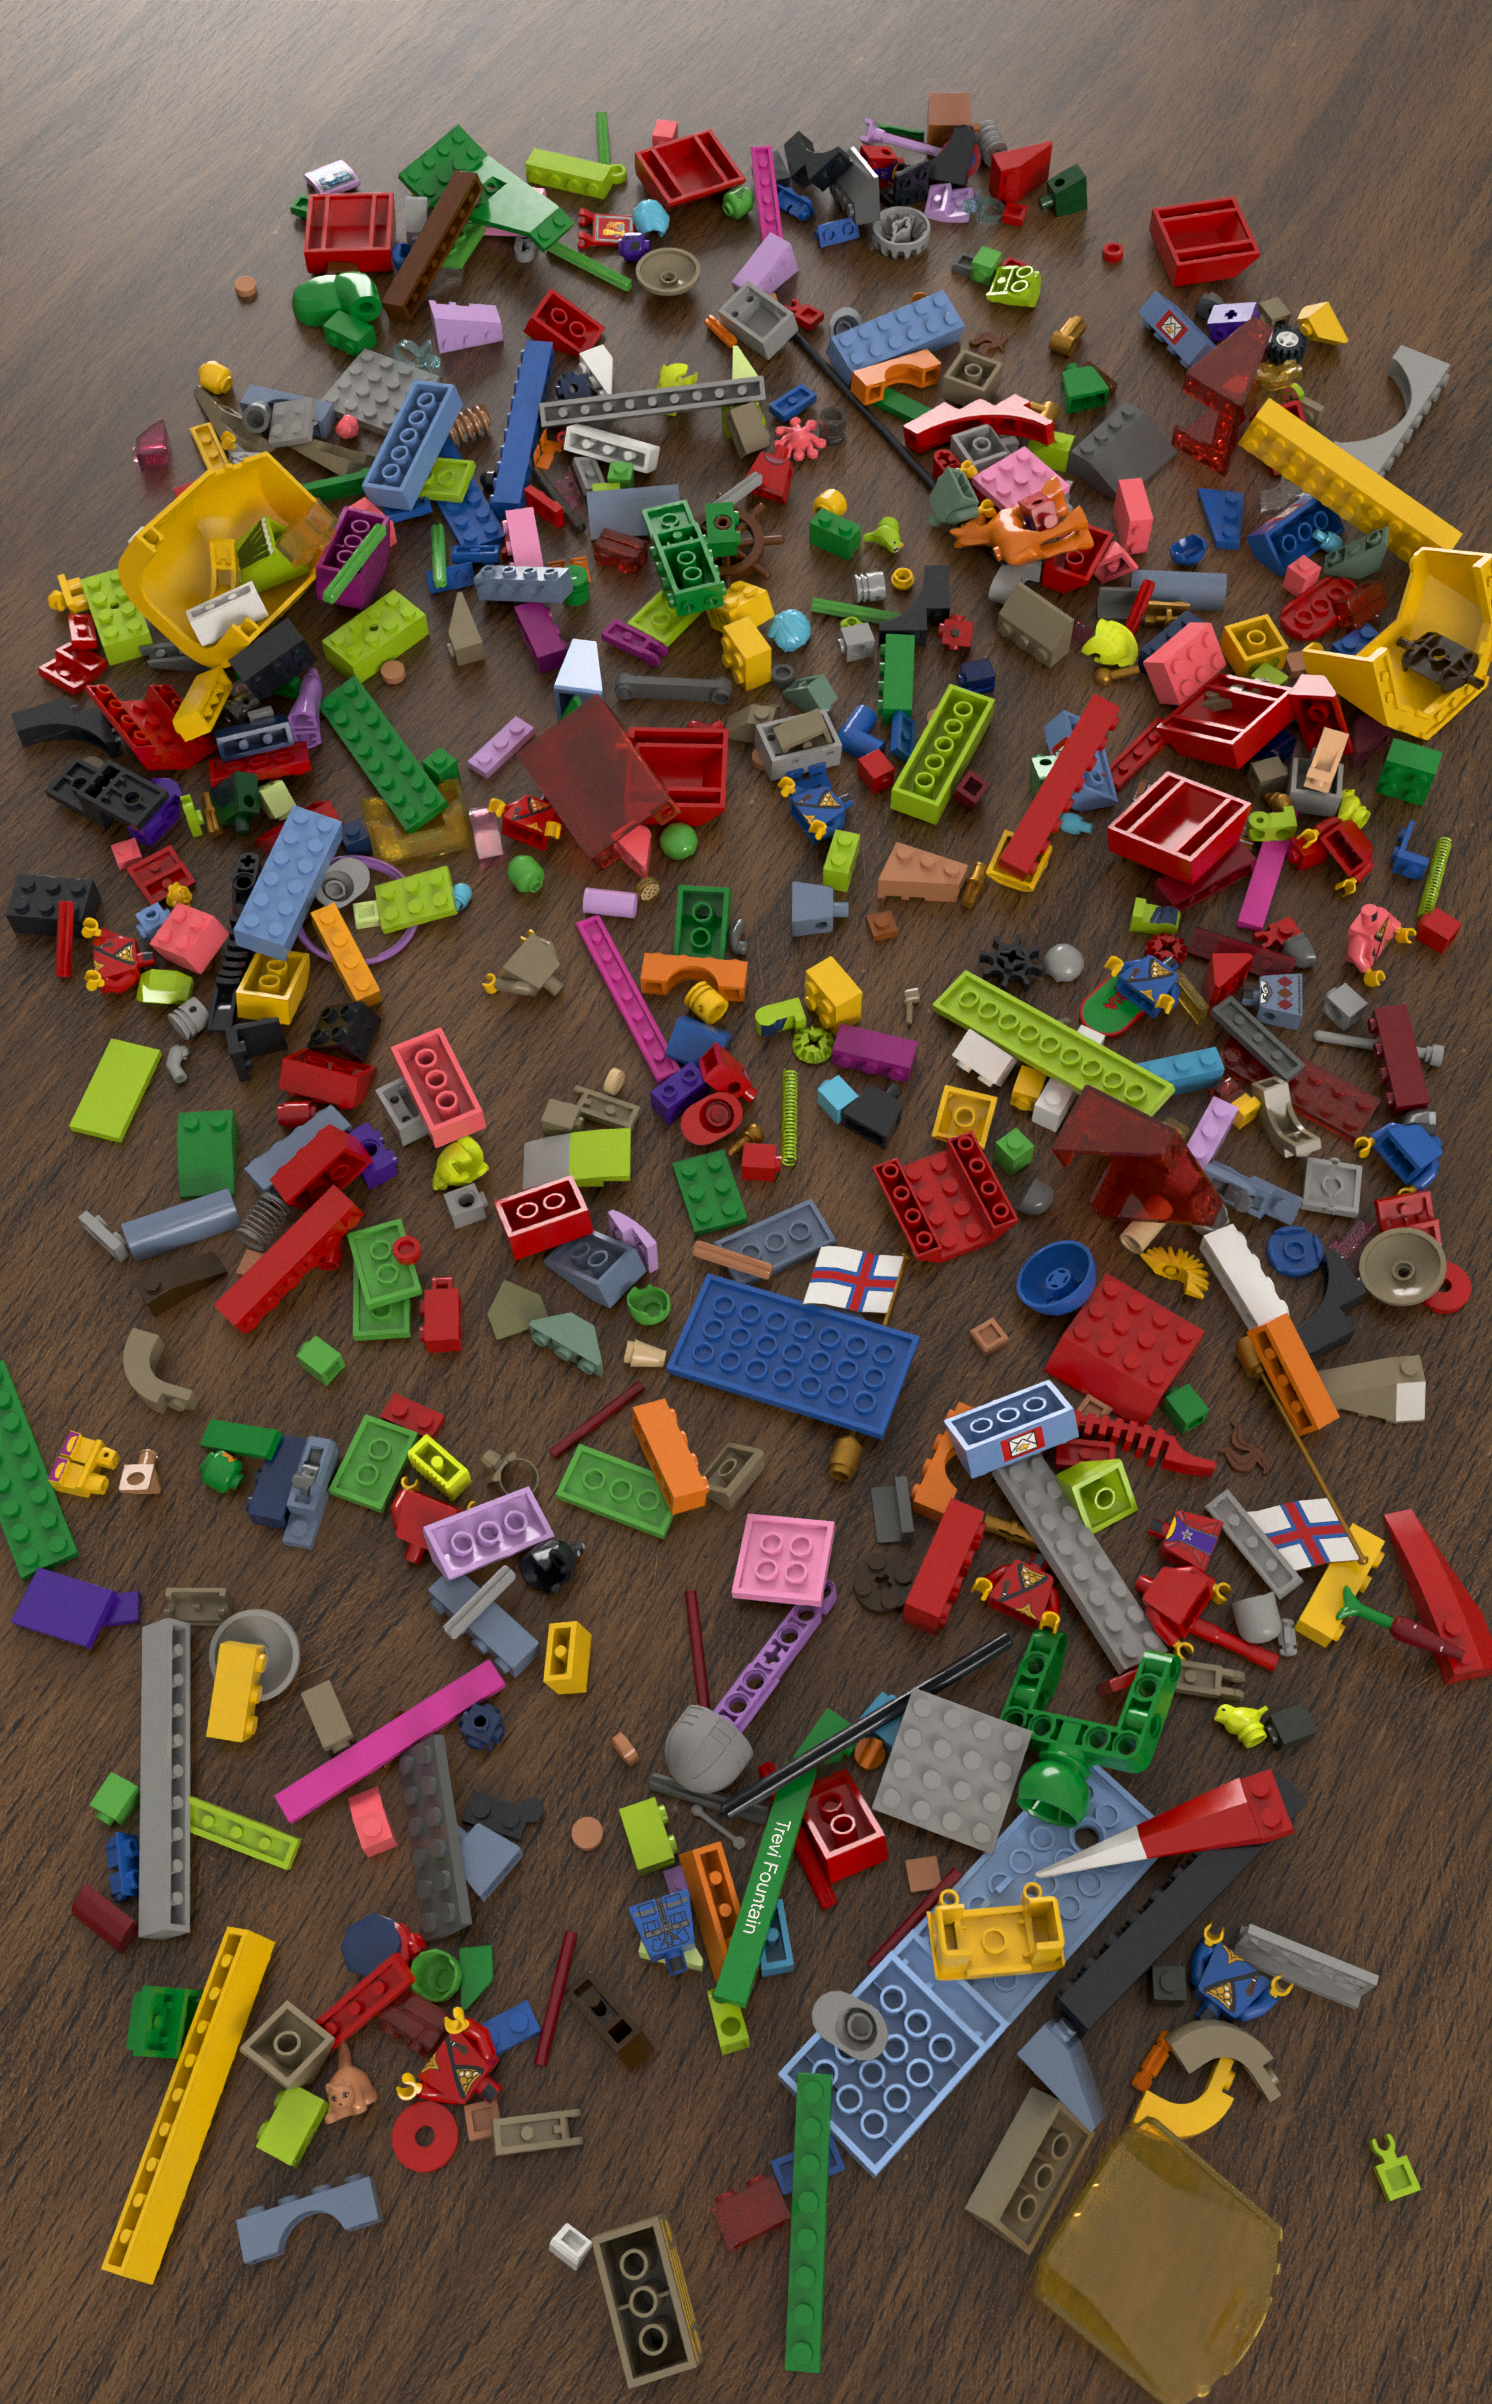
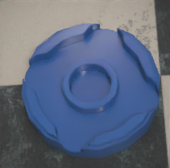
M1289 1225L1281 1227L1275 1231L1266 1245L1267 1260L1277 1273L1287 1278L1300 1279L1308 1277L1317 1270L1323 1258V1247L1319 1238L1315 1234L1312 1235L1307 1232L1308 1229L1301 1226Z

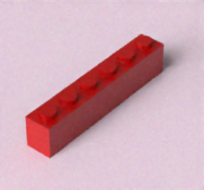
M333 1184L214 1306L237 1329L246 1335L250 1330L258 1326L260 1320L270 1310L274 1309L291 1289H294L299 1284L300 1279L310 1269L315 1268L319 1264L320 1259L330 1249L338 1245L340 1239L350 1229L357 1226L365 1214Z

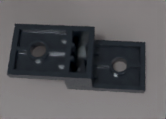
M78 757L45 790L47 797L104 828H107L116 819L138 832L170 797L167 790L109 759L98 769ZM84 785L80 790H76L77 786ZM139 798L136 803H129L132 799Z

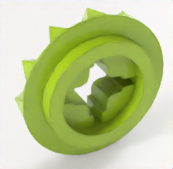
M811 1025L807 1029L801 1028L800 1032L794 1035L793 1051L800 1060L810 1064H817L831 1057L835 1041L832 1038L831 1032H826L823 1027L815 1028ZM809 1039H812L814 1042L818 1041V1048L814 1045L809 1046Z

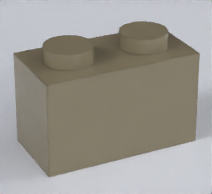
M754 401L731 409L724 415L740 459L762 452L771 445L770 434L767 429H764L761 421V410L759 407H756Z
M819 708L773 728L784 755L833 743Z

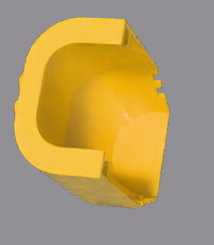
M265 451L243 458L237 464L232 465V463H228L221 469L215 470L213 468L207 470L134 536L119 560V578L126 595L137 610L185 655L210 668L218 666L227 668L231 666L228 661L260 638L316 579V565L336 525L337 519L278 461ZM265 515L301 534L310 571L258 593L269 615L261 622L256 624L247 617L241 625L236 626L233 623L224 636L216 643L202 646L185 611L209 600L212 580L210 539L226 538L237 541Z

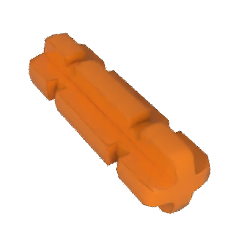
M709 315L705 319V325L729 348H733L738 343V339L713 315Z
M1163 2030L1156 2040L1157 2045L1154 2044L1140 2066L1141 2071H1138L1131 2081V2085L1141 2093L1149 2090L1153 2083L1152 2078L1155 2079L1169 2057L1168 2052H1171V2049L1164 2040V2037L1170 2034L1167 2030Z

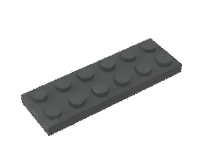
M432 1735L399 1755V1769L402 1774L404 1787L403 1797L408 1816V1832L411 1837L413 1851L412 1862L415 1867L417 1895L421 1907V1925L424 1930L426 1943L437 1942L472 1924L444 1735Z

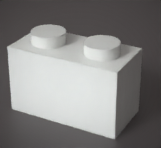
M971 1029L967 1031L952 1054L953 1057L958 1059L956 1065L968 1073L973 1069L980 1074L977 1079L989 1087L993 1083L1001 1087L1018 1062L1016 1058Z

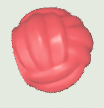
M345 414L335 429L339 437L352 439L357 436L359 426L354 416Z

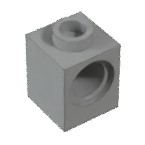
M868 622L840 628V639H837V647L839 653L844 654L846 662L874 656L875 639Z
M1344 983L1338 989L1334 987L1324 996L1325 1002L1321 1011L1344 1032L1363 1017L1368 1003L1349 985Z
M475 1183L443 1194L455 1229L486 1218L484 1208L488 1207V1202L484 1192L477 1191ZM472 1203L469 1207H462L464 1204Z

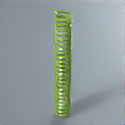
M1441 837L1437 840L1417 912V919L1419 917L1422 918L1423 913L1430 915L1435 909L1452 846L1450 843L1452 840L1448 837Z
M784 1068L782 1070L781 1162L784 1165L793 1166L795 1165L794 1163H785L784 1161L793 1162L797 1160L796 1104L798 1073L794 1070L785 1071L786 1069Z

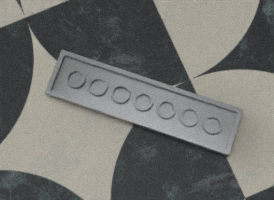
M1041 1453L1031 1455L1011 1465L994 1470L992 1475L1118 1674L1121 1675L1139 1667L1146 1650L1167 1653L1168 1649L1153 1630L1141 1607L1089 1527H1085L1077 1510L1072 1507L1064 1495L1061 1485L1058 1484L1056 1476Z

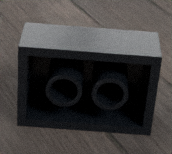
M286 618L228 661L260 702L272 696L274 691L282 685L290 683L300 672L309 669L318 659L289 618Z
M18 873L6 917L14 933L57 936L58 902L61 900L72 901L74 903L73 938H85L81 933L83 927H85L83 922L88 917L95 919L101 896L93 879Z

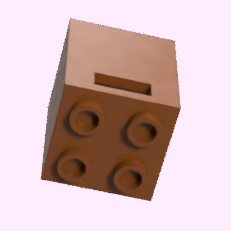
M929 92L926 128L927 145L942 148L951 139L954 128H961V124L973 126V130L977 133L981 131V125L971 124L970 93ZM926 154V158L929 161L935 158V156Z

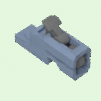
M1216 1160L1207 1165L1197 1186V1190L1233 1206L1235 1210L1241 1213L1247 1212L1260 1219L1267 1214L1289 1225L1294 1223L1304 1201L1303 1198L1256 1176L1248 1178Z
M314 1436L307 1437L297 1471L291 1481L293 1485L286 1504L291 1514L282 1539L284 1545L313 1550L329 1498L327 1488L340 1456L336 1443L330 1439Z

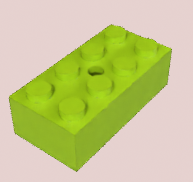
M118 569L80 579L110 666L146 656L141 654L139 646L154 644L144 616L132 604L122 587Z
M393 589L322 640L326 660L348 679L356 675L359 681L363 683L378 672L384 663L394 660L429 634L426 615Z

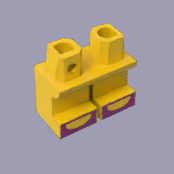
M70 1430L60 1452L62 1457L58 1456L48 1481L59 1492L89 1498L91 1493L104 1495L109 1480L106 1476L99 1475L102 1467L114 1470L120 1456L116 1451L107 1448L102 1440L97 1439L94 1441Z

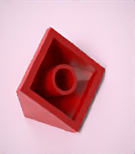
M1212 953L1203 981L1207 1015L1210 1016L1212 1008L1230 995L1236 994L1244 986L1253 959L1250 953Z

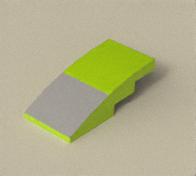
M631 1128L573 1132L524 1143L523 1191L569 1175L573 1176L577 1187H604V1181H630Z

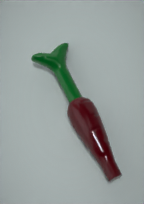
M1348 1585L1343 1588L1344 1607L1337 1612V1621L1350 1616H1360L1389 1629L1391 1636L1402 1643L1448 1656L1461 1662L1465 1650L1450 1644L1434 1632L1404 1616L1392 1618L1363 1605L1355 1597Z

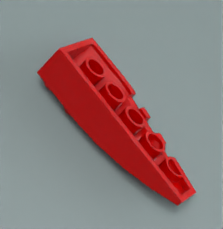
M1412 1509L1383 1515L1382 1518L1422 1625L1450 1644L1465 1650L1461 1662L1448 1656L1433 1653L1444 1684L1448 1685L1492 1675V1637L1483 1614Z

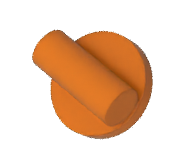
M875 1737L861 1739L854 1749L856 1762L869 1771L880 1766L885 1758L884 1742Z

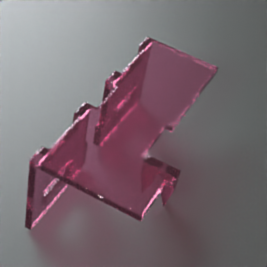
M568 465V473L564 474L568 476L564 478L569 479L555 483L560 495L571 491L576 493V495L562 497L566 510L582 506L580 492Z
M1074 619L1077 624L1072 631L1071 638L1082 643L1085 636L1088 635L1089 637L1092 631H1095ZM1080 624L1086 627V629L1079 627ZM1076 633L1081 636L1080 639L1075 636Z
M1359 1219L1348 1231L1342 1242V1237L1338 1239V1235H1336L1328 1248L1330 1250L1335 1248L1338 1254L1344 1256L1348 1261L1350 1256L1358 1249L1360 1243H1363L1370 1232L1374 1230L1378 1220L1370 1227Z

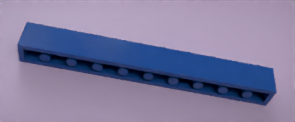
M527 340L525 350H521L522 365H518L517 368L518 381L514 382L515 397H511V413L508 412L507 415L508 429H504L505 444L500 447L501 461L497 462L498 477L493 480L494 495H490L489 501L490 508L494 510L497 519H506L505 511L525 507L524 489L530 483L534 463L533 454L537 448L541 429L539 403L546 402L555 360L553 342Z

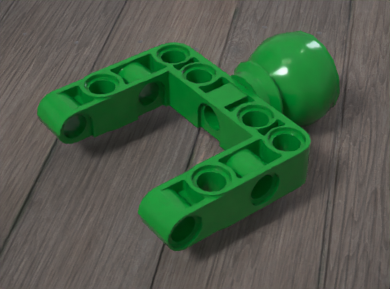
M1038 1628L1031 1636L1002 1710L1000 1720L1016 1726L1021 1725L1022 1728L1033 1731L1027 1749L1041 1752L1038 1756L1041 1762L1032 1765L1019 1782L1016 1799L1018 1806L1046 1823L1064 1828H1077L1087 1815L1090 1807V1790L1086 1779L1091 1777L1090 1768L1098 1765L1128 1773H1140L1150 1765L1180 1677L1182 1664L1178 1655L1146 1650L1131 1685L1117 1727L1045 1712L1050 1697L1053 1698L1064 1667L1062 1661L1067 1650L1066 1636L1068 1635L1061 1632L1053 1634V1631L1040 1630ZM1132 1749H1135L1133 1753L1127 1755Z

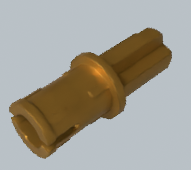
M205 792L201 795L204 809L202 816L206 821L208 834L212 835L213 838H217L218 835H222L223 828L219 823L209 792Z
M977 862L973 865L971 875L964 883L966 889L960 901L962 906L972 908L978 894L984 890V880L988 869L986 864Z

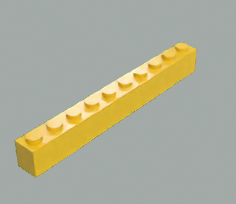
M227 1926L104 2259L102 2270L153 2285L195 2165L198 2162L205 2137L210 2128L215 2109L223 2092L239 2042L247 2025V2020L258 1994L263 1975L275 1945L274 1941L250 1930Z

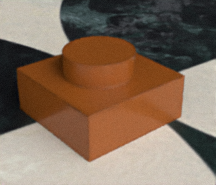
M891 910L866 916V924L873 942L898 936V929Z

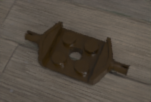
M1427 632L1419 639H1414L1413 641L1403 636L1397 640V646L1406 650L1401 661L1403 672L1406 673L1410 669L1438 684L1443 694L1460 688L1465 684H1469L1477 690L1483 688L1485 681L1474 676L1479 664L1478 654L1437 632ZM1443 655H1445L1444 657H1442V658H1440V659H1434L1435 656H1443Z

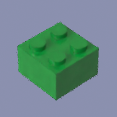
M1394 738L1374 792L1423 806L1443 752Z

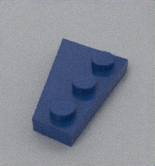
M1198 488L1197 497L1198 500H1201L1202 512L1207 518L1208 529L1214 547L1238 550L1244 493Z

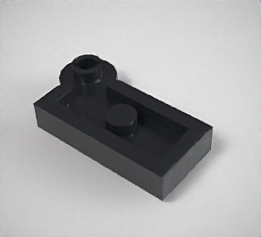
M473 1790L461 1820L464 1824L473 1827L479 1823L500 1836L521 1842L527 1823L538 1822L543 1816L544 1808L541 1801L534 1797L526 1798L520 1805H516Z

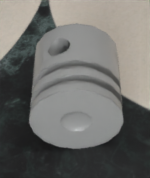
M882 571L865 573V575L859 574V576L857 574L853 575V591L856 603H860V601L866 602V600L868 602L885 600L886 587Z
M192 997L179 1006L178 1010L175 1009L173 1014H168L167 1017L178 1034L183 1039L189 1040L190 1036L193 1037L195 1035V1032L198 1033L208 1026L210 1014L197 998Z

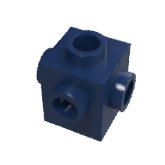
M574 371L562 374L563 379L558 380V386H555L558 400L591 397L586 373L575 375ZM570 386L574 388V393L570 390Z
M474 1703L470 1711L466 1710L459 1722L464 1743L474 1750L481 1751V1749L492 1753L495 1745L501 1742L506 1731L503 1717L500 1715L501 1711L487 1703H484L483 1706ZM481 1721L486 1723L483 1727H478Z

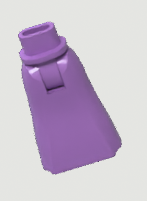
M310 668L308 673L304 675L300 684L298 698L288 716L294 743L306 741L308 748L315 747L321 743L319 714L321 700L323 699V688L318 671L315 668Z

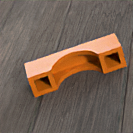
M928 349L875 364L852 372L850 391L864 406L883 400L885 387L892 384L907 383L923 388L939 383L942 363Z
M644 953L640 978L641 991L646 994L668 995L679 983L690 980L706 981L726 1001L745 1002L748 962L737 959L721 960L712 957L698 958L687 955L676 956L664 955L662 953Z
M958 1402L955 1411L950 1409L945 1420L974 1408ZM947 1430L944 1435L938 1434L932 1450L936 1451L932 1460L927 1458L921 1474L924 1475L921 1485L918 1483L914 1485L910 1495V1500H913L912 1511L938 1523L941 1522L950 1499H956L957 1488L949 1481L945 1471L947 1462L957 1454Z

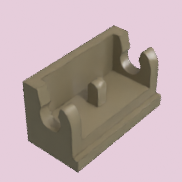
M166 1588L165 1597L168 1600L169 1606L168 1609H164L165 1618L191 1623L190 1627H219L226 1619L231 1617L233 1598L226 1588Z

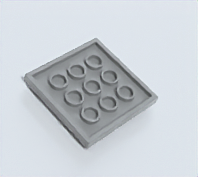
M364 348L323 396L321 401L333 403L336 418L342 419L345 414L352 415L356 418L358 426L386 437L414 380L440 383V377Z
M913 1687L872 1809L992 1854L1033 1731Z

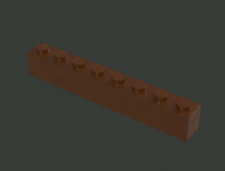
M455 170L381 301L390 319L412 321L485 190L477 173Z

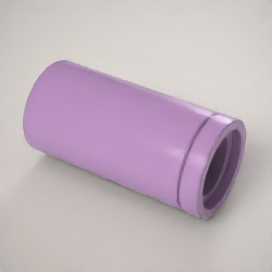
M586 887L583 897V913L635 918L638 895L633 892Z

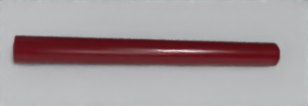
M637 1381L548 1451L551 1456L557 1459L645 1390L642 1383Z
M692 1590L685 1592L697 1702L699 1706L711 1709L697 1592Z
M955 1867L869 1959L867 1964L873 1970L927 1916L926 1911H931L938 1904L941 1892L946 1889H952L963 1877Z
M565 1931L534 2060V2064L538 2066H547L577 1939V1933Z

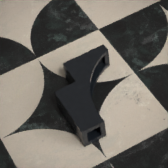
M797 131L784 144L790 178L804 189L813 183L823 192L854 164L853 158L839 146L827 152L815 153L813 142L800 131Z
M924 565L923 588L920 595L905 612L888 621L879 623L878 647H881V644H886V634L915 635V647L926 646L927 625L945 623V619L949 618L948 565Z
M67 696L11 714L23 747L50 740H74L88 743L101 749L111 759L121 756L118 746L122 745L117 731L112 732L113 726L98 707L79 712L77 705H71Z
M1335 1248L1325 1252L1319 1264L1323 1280V1294L1320 1307L1307 1322L1296 1329L1312 1361L1351 1340L1356 1329L1351 1317L1344 1313L1360 1305L1367 1293L1363 1281L1353 1274L1345 1257L1339 1255Z

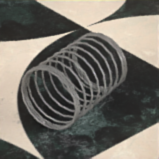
M267 1192L259 1196L260 1201H256V1204L257 1202H262L266 1207L278 1213L281 1218L273 1216L258 1204L253 1205V1210L249 1211L250 1215H246V1218L247 1216L253 1217L259 1223L267 1226L271 1232L263 1230L248 1218L242 1221L243 1224H240L239 1227L243 1225L249 1230L241 1227L235 1230L236 1236L244 1244L258 1251H264L267 1243L270 1242V1238H273V1233L277 1232L280 1224L284 1222L283 1219H286L287 1215L291 1212L285 1202ZM264 1198H267L272 1202L274 1201L270 1198L274 1199L287 1210V1213L284 1210L282 1212L276 1209L275 1207L270 1205ZM254 1206L259 1207L266 1214L274 1217L278 1223L270 1221L266 1216L256 1211ZM251 1211L256 1212L259 1216L271 1222L274 1227L266 1225L263 1221L253 1216ZM244 1221L250 1222L256 1228L265 1232L268 1237L260 1235L257 1231L247 1226ZM238 1231L244 1232L249 1237L257 1240L262 1247L247 1241Z

